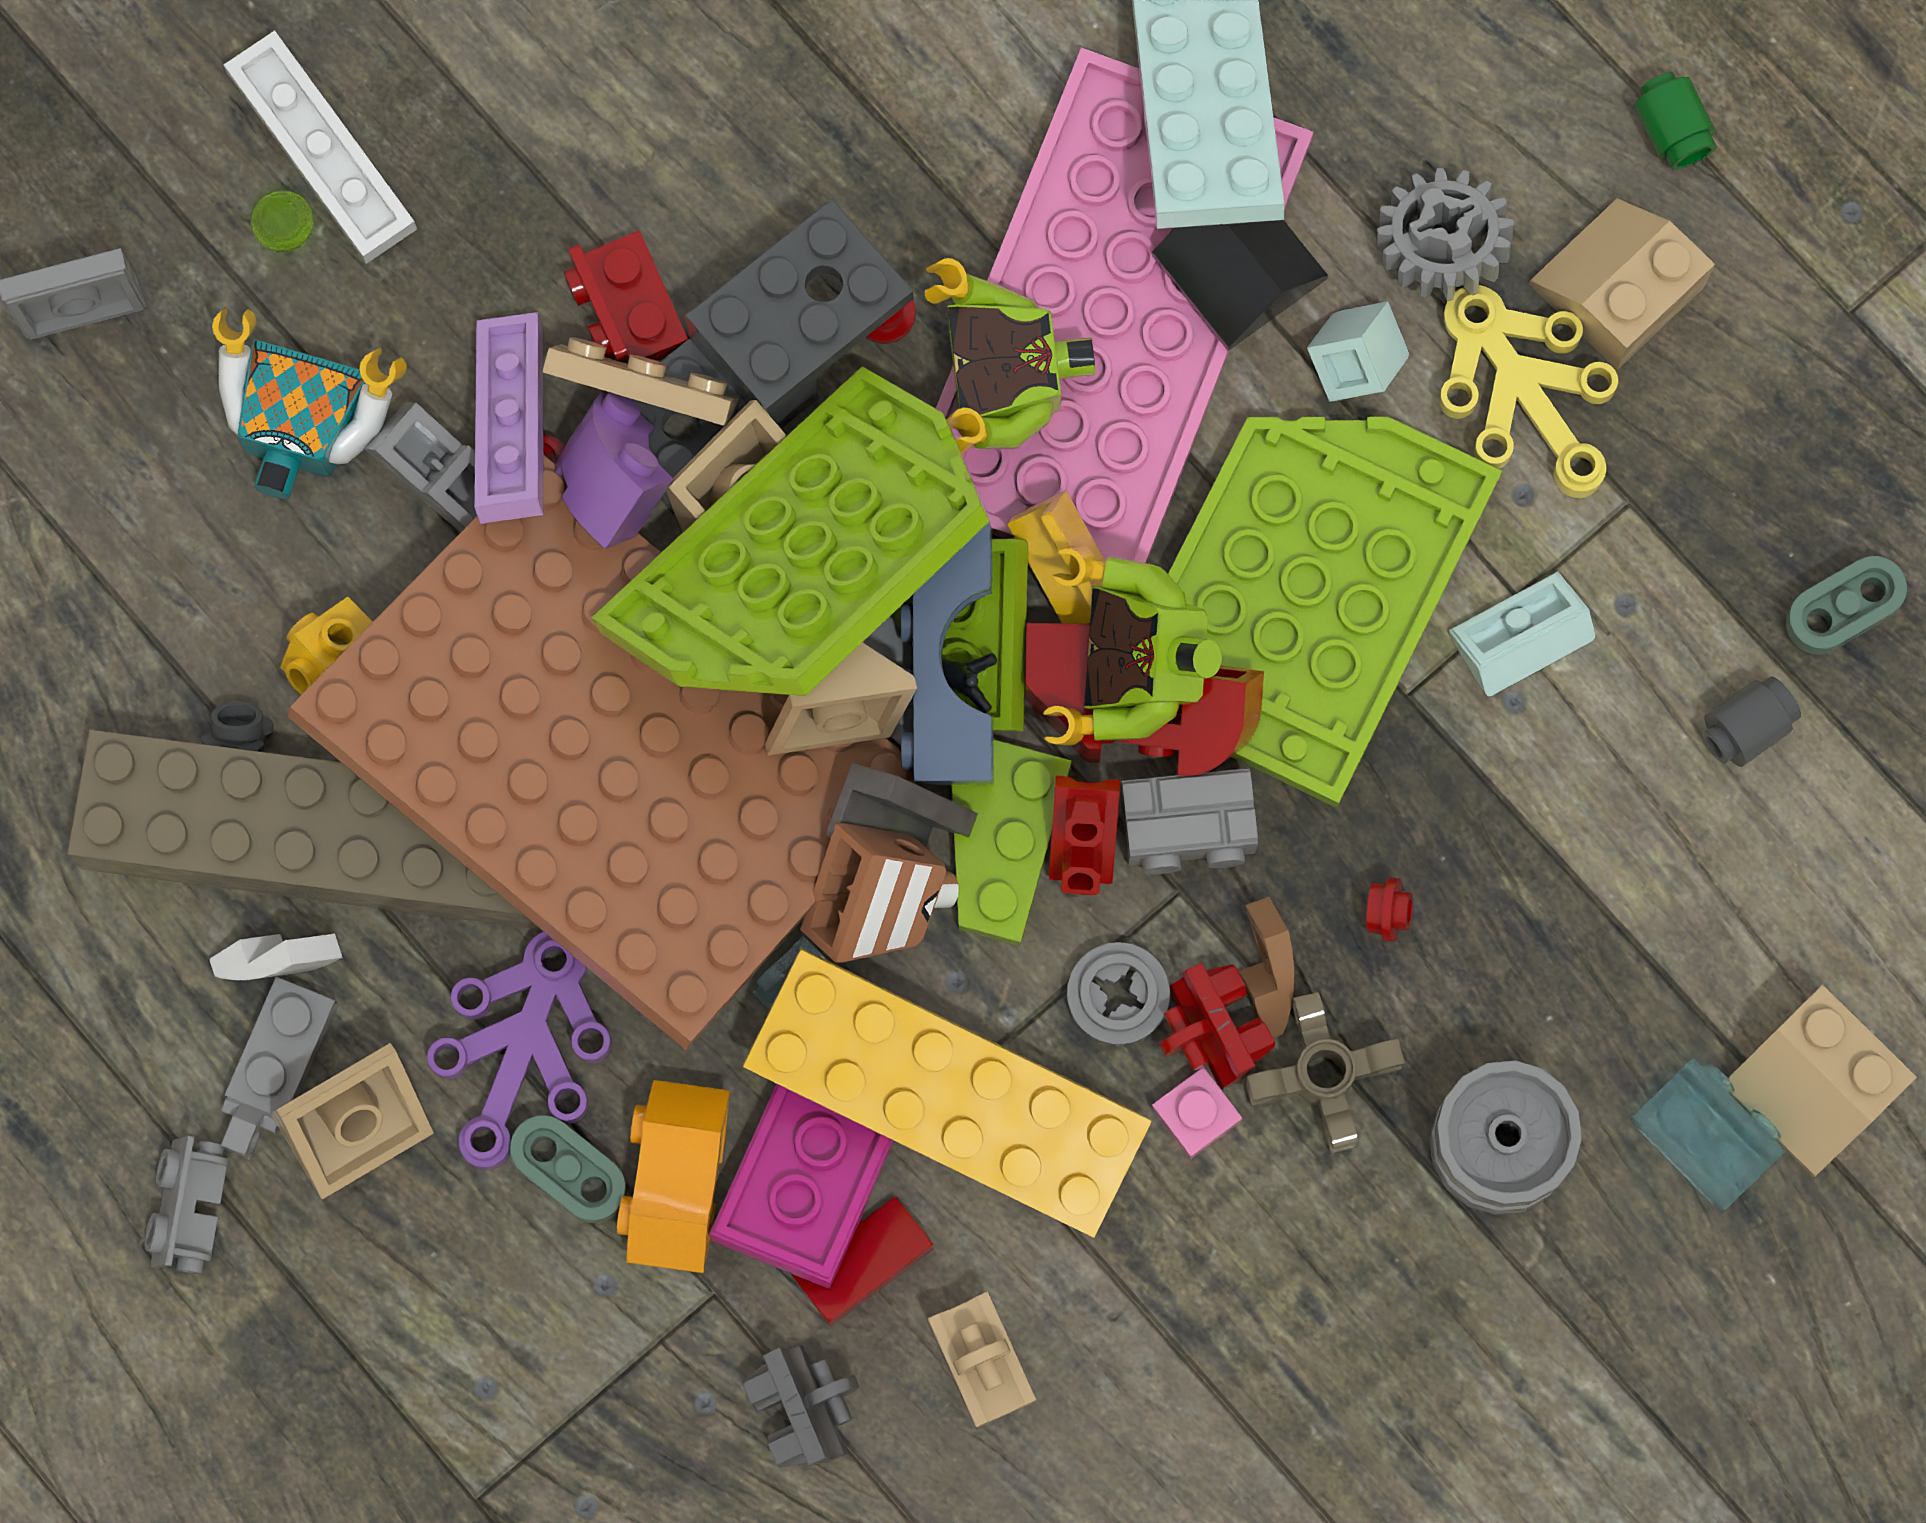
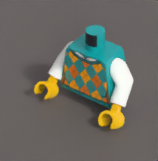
M224 307L214 318L212 328L216 339L225 344L219 348V392L228 427L238 435V439L246 453L263 458L254 488L266 495L287 500L290 498L299 469L321 476H330L337 464L349 463L377 436L383 427L392 398V392L388 386L403 378L407 365L404 359L400 357L393 361L389 369V376L384 375L378 368V358L382 353V348H378L364 356L360 363V370L254 339L250 349L249 346L245 345V340L255 330L257 323L256 315L247 309L242 318L243 332H235L226 323L227 308Z

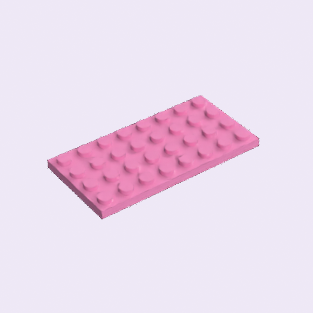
M1082 47L987 281L996 283L1033 300L1038 308L1050 310L1054 341L1091 337L1095 359V375L1059 379L1061 410L1052 414L1049 424L1018 448L978 449L973 446L962 456L989 518L993 535L1003 539H1014L1007 526L1012 516L1066 490L1105 561L1110 556L1147 563L1230 350H1226L1152 257V251L1174 228L1157 229L1139 68ZM1274 118L1285 211L1312 142L1314 132ZM953 367L936 406V409L941 411L945 418H948L958 410ZM950 427L955 440L962 437L957 429Z

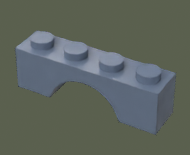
M990 522L913 594V604L901 605L902 642H913V668L903 669L915 677L917 690L908 706H914V732H902V770H914V782L916 785L994 784L992 716L978 711L963 702L948 685L942 666L944 639L954 619L968 605L993 593L992 528Z

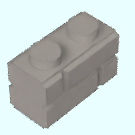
M1250 768L1207 772L1191 776L1176 775L1122 781L1120 793L1128 866L1143 865L1144 874L1158 875L1181 870V861L1206 858L1207 867L1229 868L1244 864L1246 854L1256 853L1258 833Z

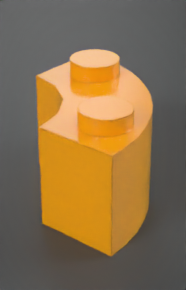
M653 1080L647 1106L636 1104L632 1119L630 1142L641 1144L633 1197L622 1196L617 1221V1234L628 1236L626 1263L704 1273L710 1244L709 1234L713 1227L716 1203H713L718 1165L723 1162L730 1090Z

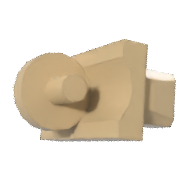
M988 1291L961 1305L928 1318V1322L976 1429L1036 1402L1035 1395Z

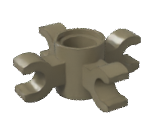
M1319 992L1295 997L1291 1007L1304 1050L1296 1065L1247 1076L1245 1084L1251 1107L1299 1094L1308 1103L1319 1106L1331 1154L1356 1148V1143L1359 1141L1348 1107L1346 1094L1355 1080L1402 1070V1065L1405 1062L1399 1040L1384 1041L1350 1051L1344 1044L1330 1039ZM1317 1058L1331 1059L1340 1067L1342 1081L1332 1088L1318 1087L1310 1080L1307 1074V1065Z

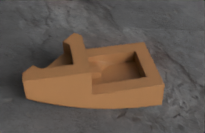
M1266 897L1245 905L1262 963L1240 970L1239 974L1253 1001L1257 1018L1265 1022L1272 1037L1275 1038L1284 1034L1291 1011L1294 992V960L1289 930L1271 898Z

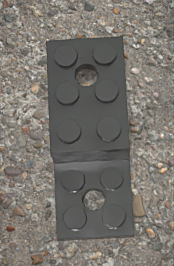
M831 199L685 315L690 338L661 361V363L667 365L664 375L688 381L690 373H698L727 382L725 393L741 397L736 414L750 400H757L782 429L819 399L816 377L913 300V290L836 202ZM819 274H830L837 277L843 287L835 299L820 302L808 295L806 291L808 282ZM633 399L639 405L641 415L656 427L649 438V448L661 467L672 478L724 427L723 425L697 418L700 422L697 433L689 440L676 441L666 435L664 426L670 416L679 412ZM665 491L660 500L674 515L675 513Z

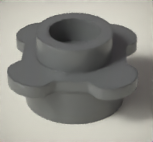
M241 701L224 703L212 711L211 731L202 736V744L263 752V739L266 735L273 732V722L269 718L263 717L260 708L254 704Z

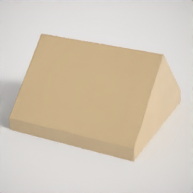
M750 400L673 477V481L667 487L666 493L682 532L692 525L787 436L757 400Z
M862 642L806 696H788L765 742L767 755L890 737L917 690L915 677Z
M391 1043L270 1113L322 1200L434 1134L399 1056Z

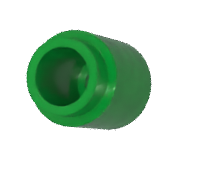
M1668 72L1651 79L1640 88L1643 96L1635 102L1634 108L1658 157L1662 160L1667 159L1672 170L1693 165L1716 150L1717 146L1712 137L1716 129L1690 77L1676 78L1673 72Z

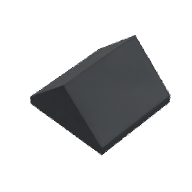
M1284 220L1177 227L1152 251V257L1227 351L1238 345L1328 278V274Z

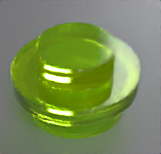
M275 191L264 196L255 205L251 215V227L256 239L263 247L274 252L286 253L300 248L308 241L314 228V216L309 204L300 195L290 191Z

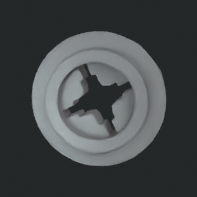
M1108 943L1090 950L1077 962L1069 977L1067 1001L1073 1021L1092 1040H1099L1119 1047L1124 1044L1144 1040L1163 1022L1164 1013L1167 1011L1170 1001V986L1162 965L1148 951L1129 943ZM1129 971L1133 972L1134 974L1130 980L1129 995L1136 1000V1004L1143 1008L1139 1009L1134 1005L1129 1007L1121 1004L1115 1012L1111 1011L1108 1018L1103 1016L1106 1012L1107 995L1100 990L1101 986L1095 984L1094 980L1103 985L1107 983L1116 986L1121 978H1126Z

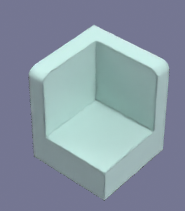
M1388 301L1333 313L1307 347L1329 402L1384 392L1409 357L1407 346Z

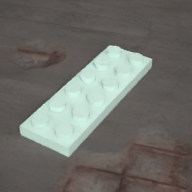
M1132 0L1157 229L1284 220V196L1259 1Z

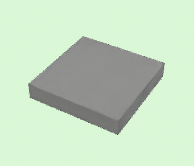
M121 248L0 280L2 302L26 339L29 340L139 312L147 307L143 287Z

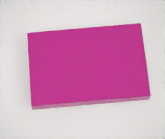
M776 1084L709 1234L710 1241L830 1289L894 1140Z

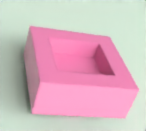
M1204 1067L1152 1104L1151 1107L1189 1160L1241 1123L1243 1119Z

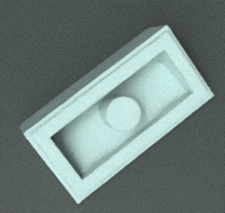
M1559 572L1546 577L1449 630L1450 637L1478 685L1487 696H1493L1595 639V631L1588 607Z

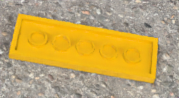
M801 947L743 1063L744 1068L1093 1238L1152 1122L1149 1117Z

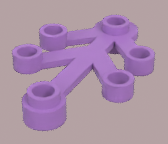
M545 932L538 934L529 942L525 949L523 962L482 981L476 978L462 979L453 987L451 992V1002L457 1013L466 1019L473 1020L483 1017L489 1011L491 1003L530 988L522 1011L458 1041L453 1038L438 1039L430 1046L427 1053L428 1064L438 1077L454 1079L462 1075L468 1065L507 1048L481 1116L468 1121L459 1135V1149L463 1157L470 1165L480 1170L496 1169L502 1166L511 1155L510 1143L512 1136L506 1128V1124L532 1057H534L550 1092L548 1106L553 1116L564 1123L570 1124L578 1122L587 1113L589 1106L587 1095L579 1085L573 1082L546 1022L556 996L574 1029L571 1044L577 1057L586 1063H598L603 1061L611 1051V1037L607 1029L596 1022L579 984L586 974L587 967ZM559 950L566 954L567 961L565 966L559 971H548L543 967L545 955L550 951ZM469 988H477L483 993L482 1003L475 1009H465L460 1005V996ZM588 1032L601 1034L604 1039L602 1048L592 1054L583 1052L580 1049V1040L584 1034ZM445 1048H454L459 1052L457 1065L448 1070L439 1068L436 1063L438 1053ZM565 1092H574L580 1097L578 1109L570 1114L559 1112L556 1106L558 1097ZM481 1130H490L496 1135L495 1146L490 1151L478 1152L473 1148V1138Z

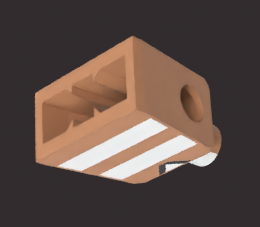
M836 823L813 890L816 902L805 915L800 930L835 963H843L915 947L925 936L933 910L937 908H950L957 901L959 893L958 881L950 870H946L945 864L913 836L854 824Z

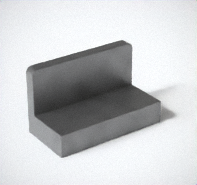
M852 763L827 828V836L831 838L836 823H848L908 834L915 837L926 847L933 827L969 837L978 813L899 776Z

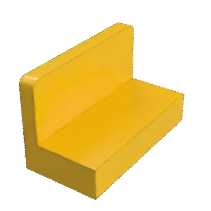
M1065 490L1012 516L1007 526L1014 538L1028 542V563L1061 623L1088 624L1091 618L1093 586H1102V581L1091 579L1086 583L1073 587H1064L1057 584L1053 579V575L1064 573L1072 574L1076 577L1080 571V565L1075 557L1060 555L1057 552L1072 546H1084L1095 554L1097 561H1106Z

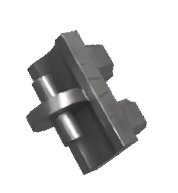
M803 1345L789 1349L780 1347L763 1355L766 1364L743 1379L742 1384L751 1405L757 1411L767 1410L780 1403L784 1405L791 1425L767 1436L768 1446L776 1465L782 1468L807 1462L809 1466L833 1461L848 1454L837 1426L852 1420L844 1397L860 1388L855 1375L836 1380L828 1359L811 1365Z

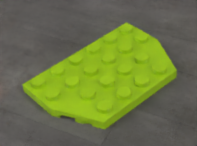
M862 366L593 615L591 619L601 635L677 686L806 696L990 521L944 414Z
M1247 417L1168 573L1185 593L1186 603L1205 610L1208 616L1207 639L1213 640L1219 645L1222 652L1221 666L1264 671L1262 709L1259 724L1250 741L1234 754L1232 758L1335 808L1338 807L1500 479L1502 470L1390 417H1367V420H1325V417H1301L1298 420H1281L1278 417Z

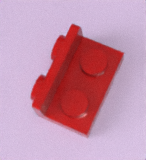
M640 230L586 253H583L580 244L568 248L573 268L563 273L577 306L588 302L597 323L588 326V330L593 342L606 347L604 357H613L614 360L628 364L630 355L657 361L671 354L688 340Z

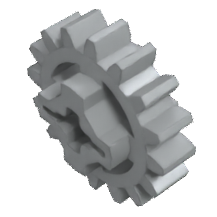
M1437 168L1434 182L1426 183L1424 178L1417 173L1412 175L1411 192H1407L1399 187H1395L1392 190L1391 206H1381L1380 227L1377 228V249L1383 250V267L1385 270L1399 268V286L1404 288L1416 280L1421 283L1420 297L1427 298L1432 293L1433 288L1437 287L1443 289V294L1446 300L1449 301L1454 298L1455 287L1463 285L1471 295H1475L1478 293L1480 276L1492 282L1498 279L1499 263H1508L1510 259V241L1513 238L1514 224L1513 219L1506 218L1507 201L1505 198L1490 201L1492 188L1490 182L1485 181L1476 188L1469 186L1468 171L1463 170L1456 181H1447L1444 169ZM1417 215L1419 219L1409 223V232L1403 234L1407 223L1413 216ZM1486 235L1487 237L1484 244L1474 254L1471 249L1476 246H1479L1481 243V236Z

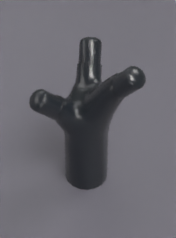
M989 653L978 659L964 662L942 657L943 671L948 685L967 696L979 711L988 713L992 706L978 687L977 676L980 672L997 664L995 654Z

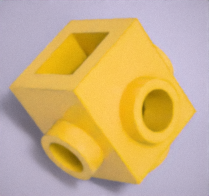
M346 597L319 617L313 612L307 614L287 634L286 639L290 643L280 668L286 673L289 683L299 694L302 695L373 622L349 597Z

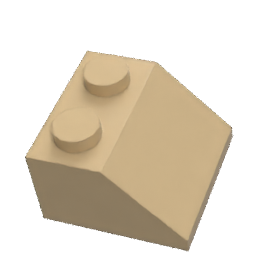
M1617 198L1529 281V285L1556 312L1567 311L1575 314L1583 326L1582 337L1618 370L1705 287L1715 263L1670 220Z
M1822 984L1721 1087L1814 1178L1917 1077Z

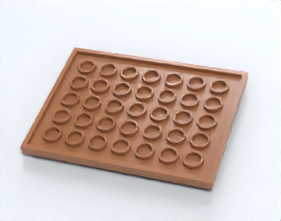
M543 455V515L480 524L477 516L289 707L287 717L681 1047L687 1050L804 919L816 902L813 890L831 839L827 836V828L851 764L855 763L896 775L916 784L914 782V770H902L901 750L887 738L768 756L765 742L789 695L680 687L601 635L591 617L661 552L639 533L629 540L604 549L582 527L562 498V495L568 488L563 474L562 476L556 474L555 464Z

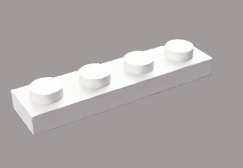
M275 30L224 64L229 77L366 264L417 230L413 218Z

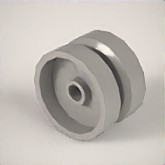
M1514 1060L1486 1063L1462 1076L1438 1108L1429 1140L1432 1165L1446 1190L1467 1207L1499 1215L1524 1212L1546 1200L1574 1167L1582 1136L1579 1111L1565 1086L1542 1068ZM1497 1126H1500L1504 1135L1515 1134L1518 1142L1511 1147L1501 1145L1495 1137Z

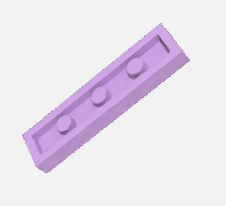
M538 312L477 320L474 507L480 524L543 515V327Z

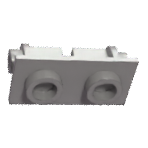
M185 1136L172 1140L171 1149L165 1148L163 1150L156 1174L157 1187L164 1188L160 1213H152L145 1235V1250L152 1252L150 1268L158 1269L172 1266L173 1258H178L177 1271L202 1274L204 1262H211L218 1217L194 1212L196 1201L215 1205L221 1203L226 1168L229 1159L223 1157L224 1148L221 1147V1144L199 1141L197 1152L192 1151L194 1137Z

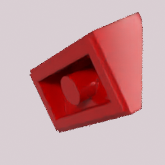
M894 1197L858 1224L830 1289L794 1274H791V1276L829 1327H832L932 1252L934 1244L898 1199Z

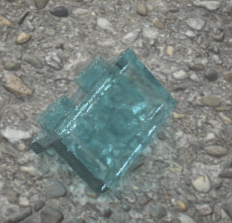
M1691 1059L1630 1121L1720 1213H1723L1785 1153V1150L1777 1143L1781 1138V1134L1769 1119L1755 1109L1748 1114L1733 1099L1731 1094L1735 1089L1719 1069L1710 1063H1706L1702 1067L1696 1060Z

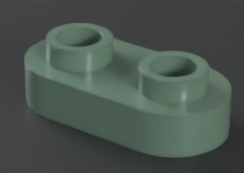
M1868 556L1857 560L1807 589L1795 599L1786 616L1788 636L1799 649L1810 654H1827L1888 620L1897 612L1907 594V582L1904 573L1893 561L1881 556ZM1864 584L1875 585L1881 592V600L1877 602L1867 601L1861 594V586ZM1810 615L1822 616L1828 624V630L1824 633L1812 631L1808 627L1807 617Z
M539 1115L525 1120L515 1130L510 1143V1153L517 1169L574 1217L587 1223H602L619 1213L622 1196H627V1184L621 1170L614 1162L564 1122L552 1116ZM542 1140H550L557 1147L555 1156L547 1162H539L533 1156L534 1147ZM592 1180H600L607 1187L605 1197L598 1202H589L583 1197L585 1185Z

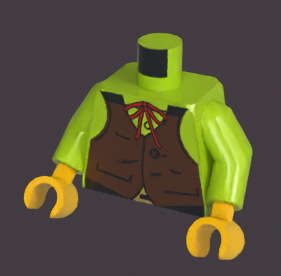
M945 258L926 267L928 273H935L941 277L944 286L934 285L926 289L925 297L931 303H940L952 297L954 303H956L955 305H948V327L958 410L946 418L949 426L957 429L962 436L955 440L962 455L973 446L978 449H1016L1049 424L1052 414L1061 410L1059 379L1095 375L1092 339L1089 337L1054 341L1050 310L1038 308L1033 300L996 283L966 274L963 266L958 261L952 258Z
M1072 546L1059 550L1057 554L1075 557L1080 565V571L1076 577L1072 574L1064 573L1053 575V579L1057 584L1064 587H1073L1086 583L1091 579L1102 581V586H1093L1085 689L1084 708L1093 709V715H1082L1081 712L1074 708L1062 706L1049 707L1043 712V715H1065L1068 719L1069 727L1066 734L1062 737H1044V739L1052 744L1071 746L1082 740L1084 735L1094 734L1095 741L1149 737L1176 717L1179 705L1197 703L1203 696L1204 678L1213 677L1221 666L1222 652L1219 645L1215 641L1207 639L1208 616L1204 609L1186 603L1185 593L1166 571L1159 566L1110 556L1107 557L1106 562L1097 561L1095 554L1084 546Z

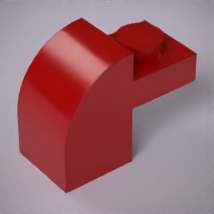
M1220 666L1218 672L1213 677L1204 678L1203 696L1197 703L1182 704V711L1178 710L1176 717L1149 737L1121 739L1118 742L1136 744L1140 754L1154 757L1176 755V750H1179L1177 775L1191 776L1210 771L1236 754L1254 735L1261 716L1264 671Z

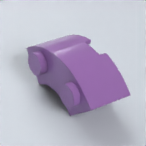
M602 391L596 397L555 463V473L560 476L563 474L568 486L562 495L564 502L582 527L604 549L635 537L667 490V487L673 481V478L661 467L649 448V438L656 427L641 415V409L633 399L607 391Z

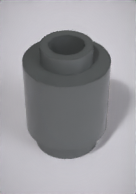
M1771 676L1763 682L1754 680L1705 715L1704 720L1707 730L1702 733V736L1711 753L1720 762L1727 763L1730 760L1737 766L1743 767L1790 734L1793 730L1792 724L1801 718V711L1791 692L1777 678Z

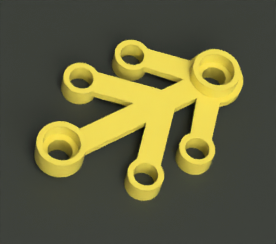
M1479 285L1478 293L1475 295H1471L1465 287L1460 288L1455 292L1453 300L1447 301L1444 310L1445 328L1449 335L1457 341L1450 379L1444 383L1439 396L1441 410L1447 416L1455 419L1465 418L1474 411L1479 393L1473 379L1482 349L1496 369V375L1485 429L1478 436L1474 446L1475 458L1498 469L1504 467L1509 462L1514 449L1510 429L1517 400L1557 457V462L1553 469V478L1559 490L1573 498H1585L1594 494L1601 486L1606 474L1605 459L1602 453L1594 446L1578 442L1541 387L1578 394L1589 403L1603 404L1612 398L1618 386V375L1615 369L1604 362H1594L1585 368H1579L1518 355L1506 336L1545 342L1551 351L1559 354L1573 351L1578 346L1583 333L1580 319L1575 314L1567 311L1554 313L1547 318L1508 310L1505 308L1501 297L1490 288ZM1470 306H1479L1486 312L1487 319L1481 323H1473L1466 318L1464 311ZM1558 324H1565L1572 329L1574 337L1569 341H1560L1552 334V327ZM1594 374L1604 376L1609 383V388L1603 392H1596L1588 386L1587 378ZM1453 389H1462L1468 393L1470 402L1465 406H1455L1448 400L1447 394ZM1487 440H1498L1503 444L1505 454L1497 458L1490 457L1484 452L1482 444ZM1575 458H1584L1591 463L1593 472L1586 476L1577 475L1572 471L1570 462Z

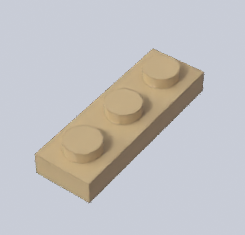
M570 337L568 346L560 344L548 349L543 373L723 426L736 415L741 397L725 393L727 382L698 373H690L688 381L664 375L667 367L664 363L641 356L630 355L628 364L604 357L606 352L605 346Z

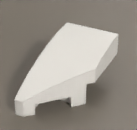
M280 934L240 939L209 960L215 977L229 980H253L315 970L343 957L335 934L283 941Z

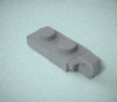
M275 977L225 1093L227 1098L221 1112L232 1116L221 1147L225 1148L226 1151L251 1160L263 1130L265 1129L277 1134L279 1127L270 1113L299 1096L337 1009L338 1003L335 1000Z

